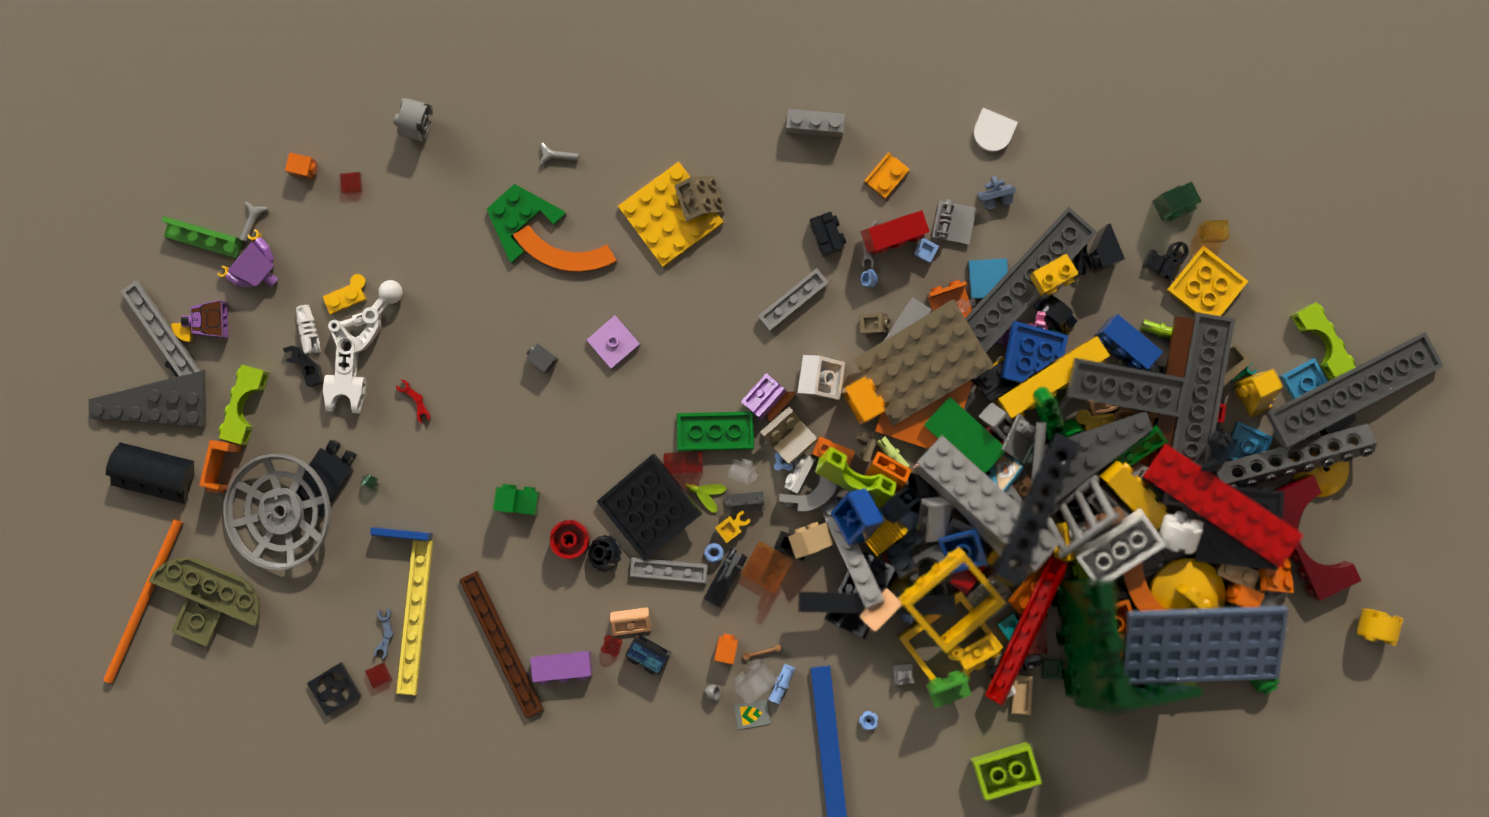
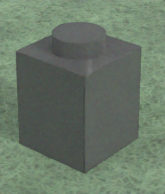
M538 343L536 346L532 345L526 353L528 355L526 359L546 374L558 360V358Z

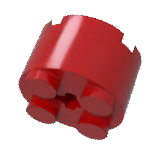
M565 520L559 522L550 533L551 549L561 558H577L583 555L589 548L591 535L588 528L580 521ZM573 535L574 543H567L568 538L566 536Z

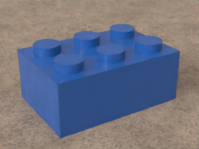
M1119 314L1109 318L1094 335L1099 338L1105 348L1107 346L1112 351L1111 354L1118 360L1123 359L1127 363L1126 367L1148 370L1163 352Z

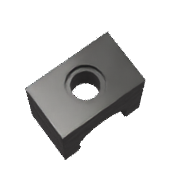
M938 541L925 542L926 544L911 555L919 568L917 572L908 578L911 586L917 583L922 573L931 571L936 563L945 559ZM950 573L942 579L944 583L951 581Z

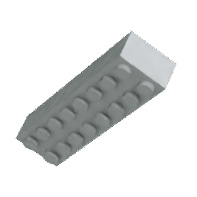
M941 436L912 469L1003 551L1021 506L947 439ZM1026 524V530L1029 533H1033V527L1030 524ZM1046 529L1044 531L1041 530L1039 535L1041 538L1040 544L1037 549H1033L1031 554L1034 556L1032 563L1029 567L1026 566L1025 572L1028 575L1035 572L1060 544ZM1018 542V548L1021 551H1025V544Z

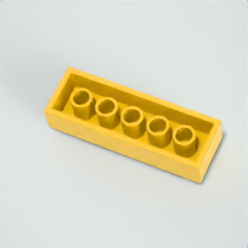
M1096 336L1026 379L993 403L1004 410L1012 420H1015L1018 414L1021 416L1025 414L1024 410L1027 409L1029 411L1036 408L1033 400V393L1036 389L1046 387L1055 396L1057 389L1062 390L1068 387L1074 358L1106 363L1105 359L1110 355Z

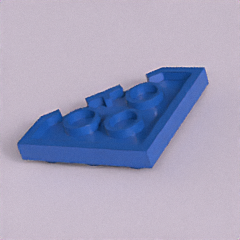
M1017 321L1012 322L1001 378L1017 383L1023 382L1029 376L1065 354L1068 335Z

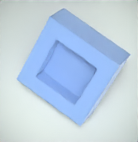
M923 238L913 255L930 264L939 246Z

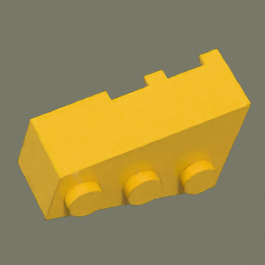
M1274 369L1252 374L1233 384L1235 387L1234 392L1239 399L1241 398L1250 418L1272 407L1271 403L1275 402L1274 397L1278 396L1283 387Z

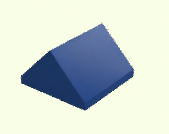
M977 529L938 538L945 558L949 552L952 553L959 547L976 567L988 565L983 537ZM962 562L950 574L970 568Z

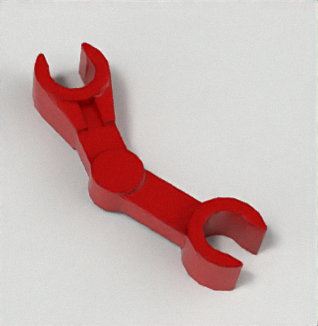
M401 379L406 384V387L401 389L399 386H396V389L400 392H406L414 399L417 405V420L423 423L421 416L426 414L427 420L430 421L431 415L424 405L423 396L414 391L408 381Z

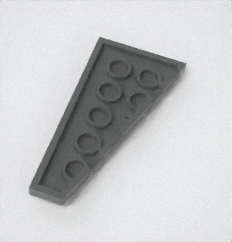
M205 369L88 399L89 418L203 427L206 425Z
M1145 411L1068 437L1078 442L1076 448L1078 454L1074 461L1071 460L1069 467H1071L1070 473L1067 478H1063L1061 484L1064 487L1060 495H1056L1054 502L1060 501L1152 431L1153 428L1147 412ZM1048 444L1044 445V453L1047 449ZM1056 454V459L1059 462H1063L1062 456ZM1049 471V472H1048L1049 477H1050L1051 479L1055 480V479H1056L1055 474H1054L1053 472Z

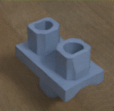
M996 176L990 178L991 183L985 184L987 191L977 193L978 199L982 200L984 208L989 210L996 207L995 198L1001 197L1002 205L1012 204L1013 193H1016V190L1011 185L1002 186L1005 185L1004 179L998 181Z

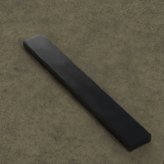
M799 591L798 612L862 613L866 609L859 593ZM893 594V595H894L898 600H900L899 597H900L902 594ZM924 594L912 606L921 615H954L955 595ZM902 604L893 614L911 613Z

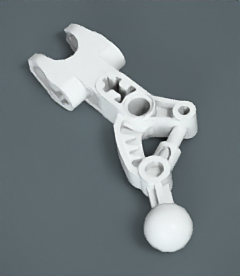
M394 280L384 281L378 289L379 298L372 307L364 309L362 313L353 315L351 319L341 322L337 320L329 322L328 328L337 349L335 375H325L323 395L326 411L334 412L338 398L346 395L350 399L352 413L360 414L366 395V378L357 377L358 355L360 352L365 351L377 336L381 328V313L388 304L397 303L401 299L403 290L398 282ZM367 324L364 331L357 337L352 336L346 328L352 325L357 327ZM350 341L352 347L349 351H346L344 346ZM349 363V364H350L349 367H346V368H345V367L343 366L344 364Z

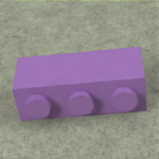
M591 651L532 657L533 682L543 685L549 684L550 680H557L558 683L568 682L569 678H577V681L588 680V676L593 674Z

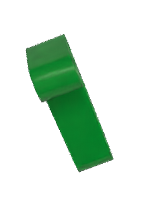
M1040 387L1034 391V404L1040 422L1046 423L1045 439L1048 443L1056 433L1068 438L1085 432L1074 419L1063 423L1058 402L1048 388Z

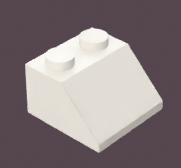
M803 355L798 393L840 400L845 362L823 356Z

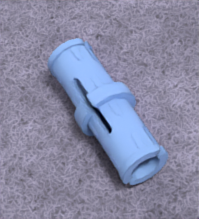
M784 663L778 679L774 681L775 686L768 698L770 701L780 704L785 690L790 686L789 681L795 671L794 667Z

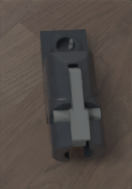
M733 548L730 549L703 598L718 607H721L748 558L744 554H737V550Z

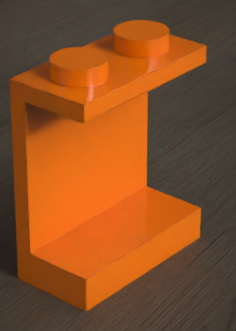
M960 280L949 283V287L943 289L942 286L932 288L931 293L927 295L932 312L954 299L966 318L972 311L965 289L966 281L961 283Z
M210 440L199 486L206 487L205 491L224 493L225 490H228V485L218 483L225 451L241 452L242 445Z

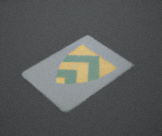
M766 699L734 705L738 730L771 723Z

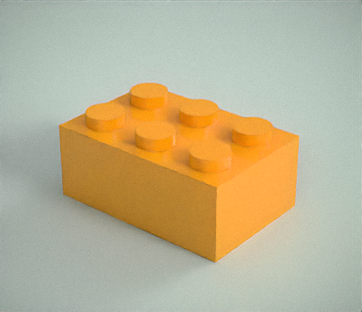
M866 376L845 387L841 392L860 425L885 411L884 406H886L882 397H877L874 392L876 387L871 379L867 380Z

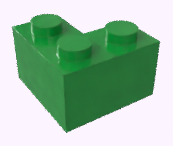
M502 484V487H496L494 511L530 515L538 514L540 492H536V488L524 486V490L516 489L517 485Z

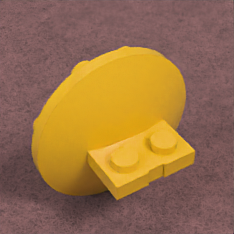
M1179 558L1167 563L1156 573L1149 588L1154 598L1166 610L1224 608L1226 593L1222 578L1216 575L1217 571L1210 564L1195 561V558Z

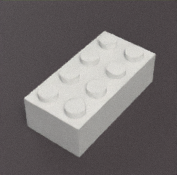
M1139 508L1122 519L1121 523L1110 527L1076 549L1074 553L1091 579L1113 580L1165 547L1166 544L1144 512Z

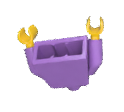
M255 229L254 231L257 235L254 238L248 235V238L253 242L248 245L230 268L221 266L225 269V273L221 274L218 272V276L226 278L236 286L250 288L254 285L257 287L261 281H264L272 287L278 280L275 275L269 272L274 266V257L270 246L262 238V234Z

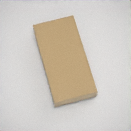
M1018 674L1013 684L1016 693L1014 696H1011L1010 713L1031 715L1033 676Z

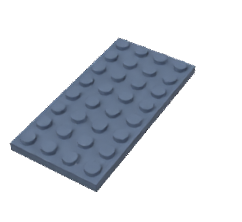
M1286 606L1128 611L1124 639L1125 650L1123 651L1122 661L1123 673L1130 676L1131 684L1279 679L1288 609Z

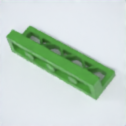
M163 216L162 222L167 224L163 236L165 238L236 259L240 255L244 241L237 237Z

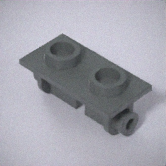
M763 491L725 495L727 514L738 513L741 510L744 512L765 510Z

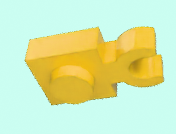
M743 510L737 513L736 519L733 520L729 516L715 527L726 543L742 532L739 526H745L750 523V518L746 521L740 519V516L744 514Z

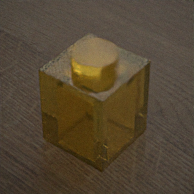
M1208 220L1200 223L1197 229L1200 243L1224 242L1228 240V220Z

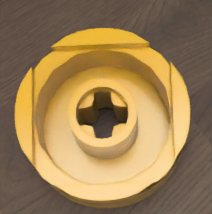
M1362 608L1357 635L1363 636L1367 640L1377 642L1378 639L1386 644L1396 646L1403 618L1396 615L1391 617V615L1382 611Z

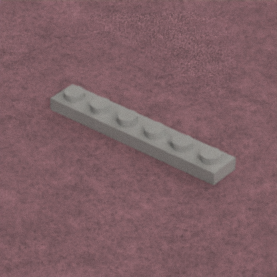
M134 281L120 292L176 373L181 376L200 371V368L179 338L174 334L172 328L140 282Z
M834 499L820 506V510L861 599L868 610L885 601L858 543L848 546L832 517L831 511L839 503L837 499Z

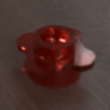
M606 635L604 637V645L601 647L602 653L612 654L613 657L618 656L619 647L623 644L622 639H615L611 635Z

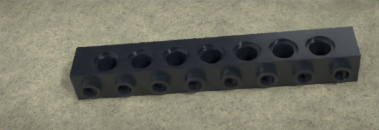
M1059 433L1051 437L991 578L1012 588L1022 585L1026 574H1024L1025 568L1030 566L1034 557L1031 555L1033 549H1037L1040 544L1041 538L1039 535L1041 530L1044 531L1048 525L1049 520H1047V516L1053 512L1056 506V502H1054L1055 497L1060 495L1064 487L1061 484L1063 478H1067L1071 470L1069 464L1071 460L1074 461L1078 454L1076 449L1078 442ZM1056 454L1062 456L1063 462H1059L1056 459ZM1049 471H1051V472H1053V473L1055 474V476H1056V479H1055V480H1053V479H1051V478L1049 477V475H1048V472H1049ZM1041 489H1045L1048 492V497L1042 496ZM1034 506H1036V507H1038V508L1040 509V511H1041V514H1040V515H1036V514L1034 513V511H1033V507H1034ZM1026 524H1030L1033 527V533H1029L1026 530ZM1018 542L1025 544V551H1021L1018 548ZM1011 560H1015L1018 563V569L1011 567Z

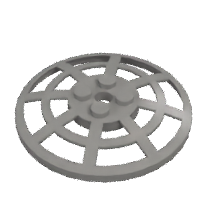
M268 454L250 460L235 473L225 493L223 517L225 528L232 544L244 558L262 568L283 570L303 564L319 550L329 530L331 507L326 487L313 468L293 456ZM271 460H288L299 464L296 474L288 471H275ZM260 463L264 464L267 474L258 478L252 486L241 482L243 477L252 468ZM305 470L317 482L322 496L315 497L311 487L303 479ZM279 476L293 479L290 489L281 488L278 480ZM270 479L273 489L266 494L258 491V488ZM300 484L307 491L310 497L309 500L302 501L297 494ZM239 489L247 493L244 505L245 517L234 519L233 502L236 490ZM253 497L260 500L258 514L254 515L251 514ZM320 504L325 505V522L322 534L315 529L318 519V505ZM280 506L284 508L283 516L279 515L278 508ZM312 507L311 524H308L303 520L304 509ZM261 521L262 525L268 530L264 537L257 531L254 522ZM247 524L250 533L259 542L254 552H251L242 542L236 527ZM300 527L306 534L294 543L292 532ZM275 534H284L286 545H277L270 541ZM310 536L318 542L307 555L295 561L294 549L303 545ZM265 548L274 551H287V563L266 561L260 558V555Z

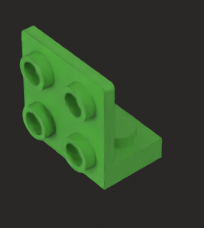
M959 670L953 671L948 674L947 678L941 679L938 677L929 681L930 684L926 685L935 709L972 695L967 683L969 678L964 672H959Z

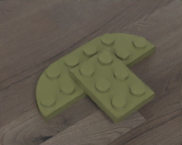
M193 557L173 559L158 567L148 581L186 597L171 632L207 647L210 645L223 613L253 626H257L259 623L260 601L253 586L243 577L201 559Z

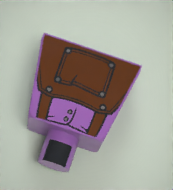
M218 300L192 306L191 315L181 316L182 327H191V332L195 335L229 339L228 303Z

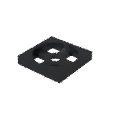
M342 662L307 683L326 716L361 696ZM331 673H339L345 678L341 681H335ZM324 678L328 686L326 690L320 693L317 689L318 683ZM333 685H336L338 687V691L336 693L331 691V687ZM350 685V694L346 700L342 691L344 687ZM332 696L335 697L339 705L330 706L324 700Z

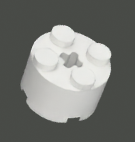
M1176 511L1175 514L1164 516L1159 535L1166 544V548L1176 552L1179 549H1183L1185 553H1194L1202 535L1204 523L1187 517V514L1184 512Z

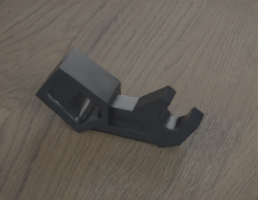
M295 346L283 348L285 353L292 352V357L287 358V362L300 363L303 366L301 371L307 386L313 387L324 383L321 366L305 354L301 348ZM309 367H314L316 374L310 375Z

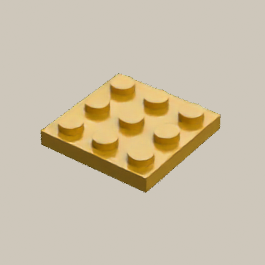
M1203 245L1166 291L1193 313L1199 312L1221 316L1248 283V280Z

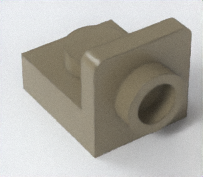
M860 314V333H889L891 321L888 314Z
M861 433V436H856V440L866 442V446L862 445L859 456H862L861 461L869 463L876 440L872 439L873 435Z

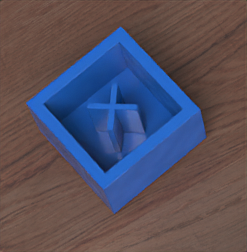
M866 488L848 492L831 511V515L848 546L866 541L884 522L881 513Z

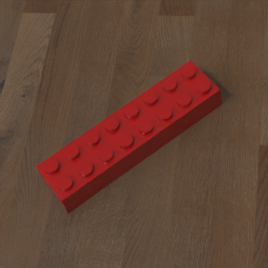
M1167 444L1163 445L1142 475V478L1276 567L1281 568L1304 536V534L1210 472H1202L1199 465Z

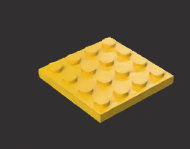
M679 161L618 205V208L662 267L724 223L718 213L704 214L692 221L686 222L674 185L690 178V176Z

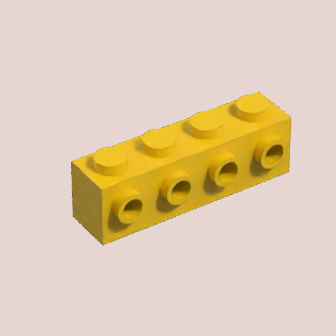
M1116 460L1100 477L1132 512L1141 508L1157 531L1162 525L1164 516L1167 515V507L1160 501L1157 503L1155 500L1157 496L1149 488L1146 490L1143 487L1145 483L1140 477L1132 475L1133 469L1127 463L1122 464Z

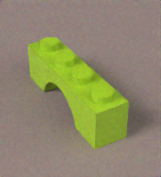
M1315 302L1290 315L1300 332H1312L1318 335L1324 342L1325 357L1320 367L1328 380L1355 368L1353 357L1345 350L1344 342L1336 335L1335 327L1326 318L1325 310L1321 305Z
M241 364V368L236 372V384L230 392V403L225 408L224 423L219 427L220 439L240 445H248L253 427L244 417V403L251 394L265 390L270 372Z
M832 447L819 458L815 472L850 492L866 488L875 505L880 508L894 495L897 482L882 474L865 476L854 472L847 464V455Z

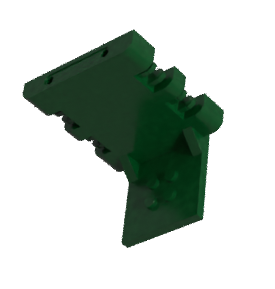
M1062 579L1051 602V607H1058V614L1061 617V630L1055 632L1058 646H1064L1065 654L1068 657L1067 669L1062 670L1066 696L1075 699L1076 706L1115 714L1204 696L1202 687L1173 682L1148 683L1131 687L1130 676L1124 675L1120 651L1125 650L1123 634L1116 632L1117 627L1114 620L1113 609L1118 608L1114 580Z

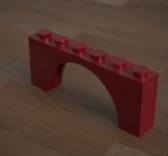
M1308 474L1274 489L1275 491H1285L1282 521L1296 530L1299 528V521L1306 506L1315 497L1322 494L1315 477ZM1300 542L1290 554V558L1298 567L1297 573L1306 584L1305 591L1310 598L1321 601L1362 581L1354 563L1343 561L1332 565L1319 564L1307 555Z

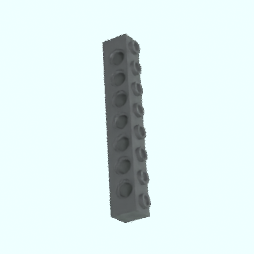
M1368 424L1301 441L1287 448L1279 447L1224 462L1219 470L1213 472V475L1229 486L1252 488L1259 483H1270L1278 478L1292 477L1296 473L1311 472L1318 467H1329L1337 462H1348L1355 457L1369 456L1375 452L1377 442ZM1291 459H1296L1298 462H1293Z

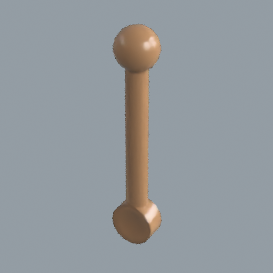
M776 645L775 648L758 652H745L743 659L749 660L750 657L775 651L779 653L782 651V647Z

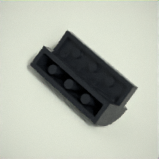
M120 442L108 459L106 475L110 476L112 486L185 504L188 500V484L195 476L194 461Z
M862 551L880 592L882 593L886 588L889 590L897 575L894 567ZM847 571L838 592L859 593L849 571ZM827 613L824 618L862 639L866 638L870 627L859 617L861 613Z

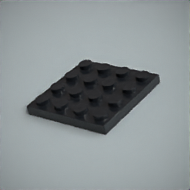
M655 453L596 501L644 561L703 514Z
M1231 486L1282 520L1285 491ZM1199 516V520L1204 523L1196 549L1195 561L1278 570V567Z

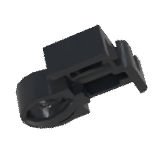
M1173 242L1169 245L1166 254L1162 256L1157 254L1158 251L1150 250L1143 266H1148L1156 271L1160 270L1161 272H1157L1158 276L1168 281H1174L1175 279L1172 277L1178 265L1183 264L1189 254V248L1184 242ZM1182 246L1184 253L1182 257L1178 259L1175 256L1179 248Z

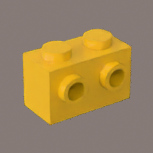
M1065 254L1034 271L1029 277L1041 296L1046 293L1050 296L1058 291L1057 287L1064 284L1066 287L1075 281L1074 278L1079 273L1068 255Z

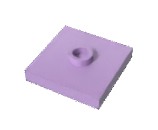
M616 315L587 339L588 343L611 369L640 345Z

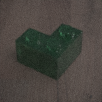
M1191 181L1183 186L1179 185L1162 193L1152 202L1162 221L1166 219L1172 221L1185 213L1198 209L1196 205L1202 201Z

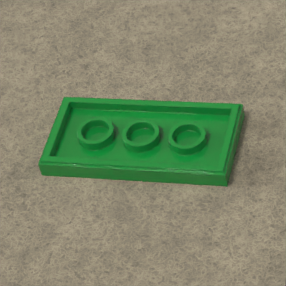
M951 397L924 424L938 439L941 436L947 439L984 474L1005 453L1002 450L1003 445Z
M752 411L677 413L678 452L754 450V418Z

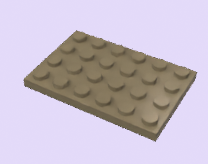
M954 299L854 359L863 377L866 376L867 380L871 379L876 387L874 392L877 397L881 396L886 404L884 412L893 426L994 366Z

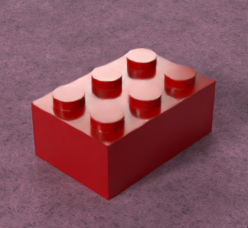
M923 210L860 231L867 253L873 252L874 255L889 251V246L893 249L906 245V240H909L910 243L925 238L924 234L930 232Z

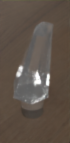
M974 298L967 301L963 299L955 301L961 312H968V308L976 305Z

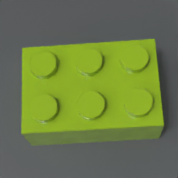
M1027 742L970 758L981 795L985 801L1042 784L1031 746Z

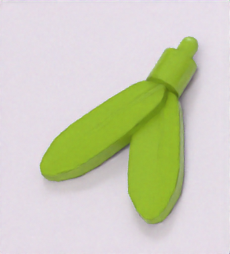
M685 484L689 491L697 494L709 511L714 513L718 511L717 504L709 495L722 494L727 490L726 486L722 484L702 486Z

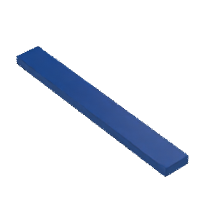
M830 665L811 667L827 817H847Z

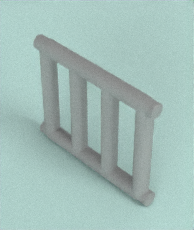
M1097 475L1089 478L1058 501L1053 512L1047 516V520H1049L1047 527L1050 533L1060 542L1058 545L1060 550L1058 555L1060 558L1069 555L1120 518V515L1113 511L1099 486ZM1090 487L1107 515L1099 523L1096 521L1082 495ZM1074 499L1077 500L1091 526V529L1083 535L1067 507V504ZM1059 510L1075 538L1067 546L1051 517Z

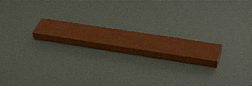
M1174 316L1165 375L1184 378L1195 319ZM1158 413L1156 425L1168 441L1166 444L1171 447L1177 416ZM1163 446L1150 454L1149 465Z
M478 571L459 579L525 718L527 719L543 711L544 707Z

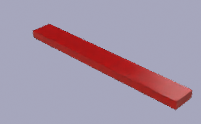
M1050 555L986 691L985 697L999 705H1004L1069 566V563L1053 555Z

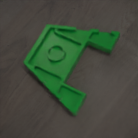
M513 184L486 209L506 255L512 264L525 253L512 239L513 234L520 231L540 212L553 225H556L567 215L564 210L516 184Z

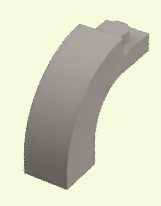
M819 475L818 485L811 493L804 496L779 494V502H783L782 506L794 507V503H798L797 511L813 510L826 503L832 497L838 485Z

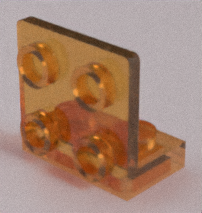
M759 541L743 568L741 575L775 594L793 559Z

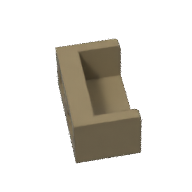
M1237 344L1230 346L1223 387L1252 363Z

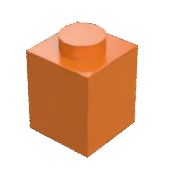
M289 152L285 171L293 176L313 180V176L316 175L318 170L317 161L312 157Z
M724 633L723 636L719 635L715 661L729 664L734 663L738 639H735V635Z

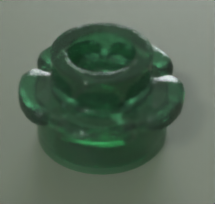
M369 474L366 477L362 476L361 484L375 490L377 485L379 486L376 483L377 478Z

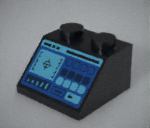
M637 634L625 656L628 657L627 660L636 666L638 664L643 665L646 672L655 675V673L659 675L671 652L646 637Z

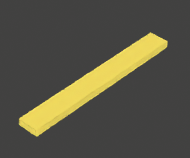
M413 540L396 694L417 695L433 541Z

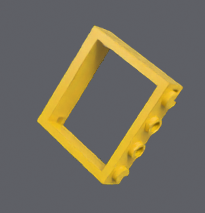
M959 547L952 553L949 552L943 561L936 563L930 572L921 576L917 583L911 588L905 589L906 592L899 597L902 604L945 653H948L1006 604L1005 600ZM964 562L991 595L939 637L912 605Z
M960 590L952 594L955 595V605L961 601L968 612L974 609ZM925 615L923 618L930 625L942 615ZM917 621L897 637L927 677L932 680L936 677L909 642L910 639L924 629ZM983 622L980 628L986 635H991L1000 651L1004 647L985 622ZM1001 651L989 658H996L998 655L1001 654ZM988 659L966 671L962 669L960 672H964L969 678L970 673L975 669L978 671L986 665L985 661Z

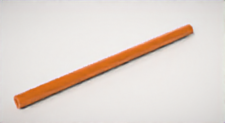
M173 519L103 681L107 683H113L156 586L148 581L155 570L166 563L183 524L180 520Z

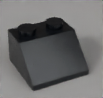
M1111 223L1097 232L1088 253L1087 263L1094 273L1115 266L1125 260Z

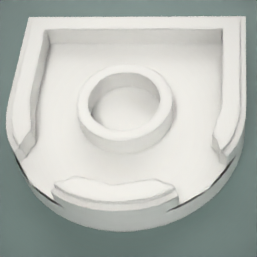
M982 108L973 131L975 141L984 151H999L1010 142L1018 122Z

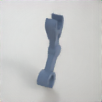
M386 608V617L382 616L381 610L377 612L378 618L383 623L384 637L374 650V656H377L378 651L382 649L384 651L382 659L387 657L389 642L394 635L389 619L392 612L389 608Z

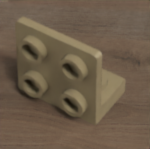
M714 176L690 177L674 185L686 222L692 221L704 214L725 212L724 202L720 196L718 184Z
M790 407L785 409L760 431L789 465L818 441L817 437L805 426Z

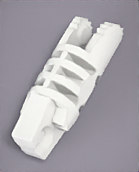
M309 305L298 306L296 308L297 325H299L298 330L301 335L303 352L305 354H309L311 351L320 353L318 334H316L317 329L315 323H313L315 320Z

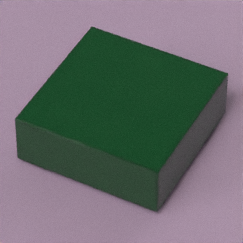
M1042 658L1041 678L1062 680L1063 660Z

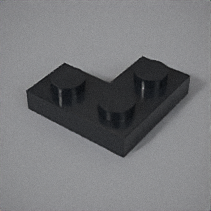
M915 527L884 550L898 576L903 581L919 570L911 555L926 544Z

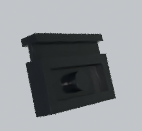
M1004 360L976 378L973 382L983 396L989 400V403H993L996 399L1020 384L1001 378Z

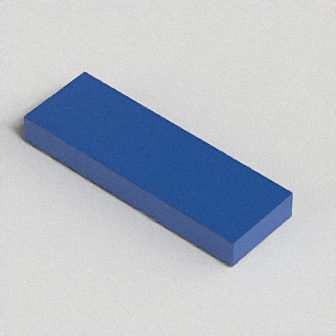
M371 527L370 529L372 536L422 541L432 540V533L379 527Z

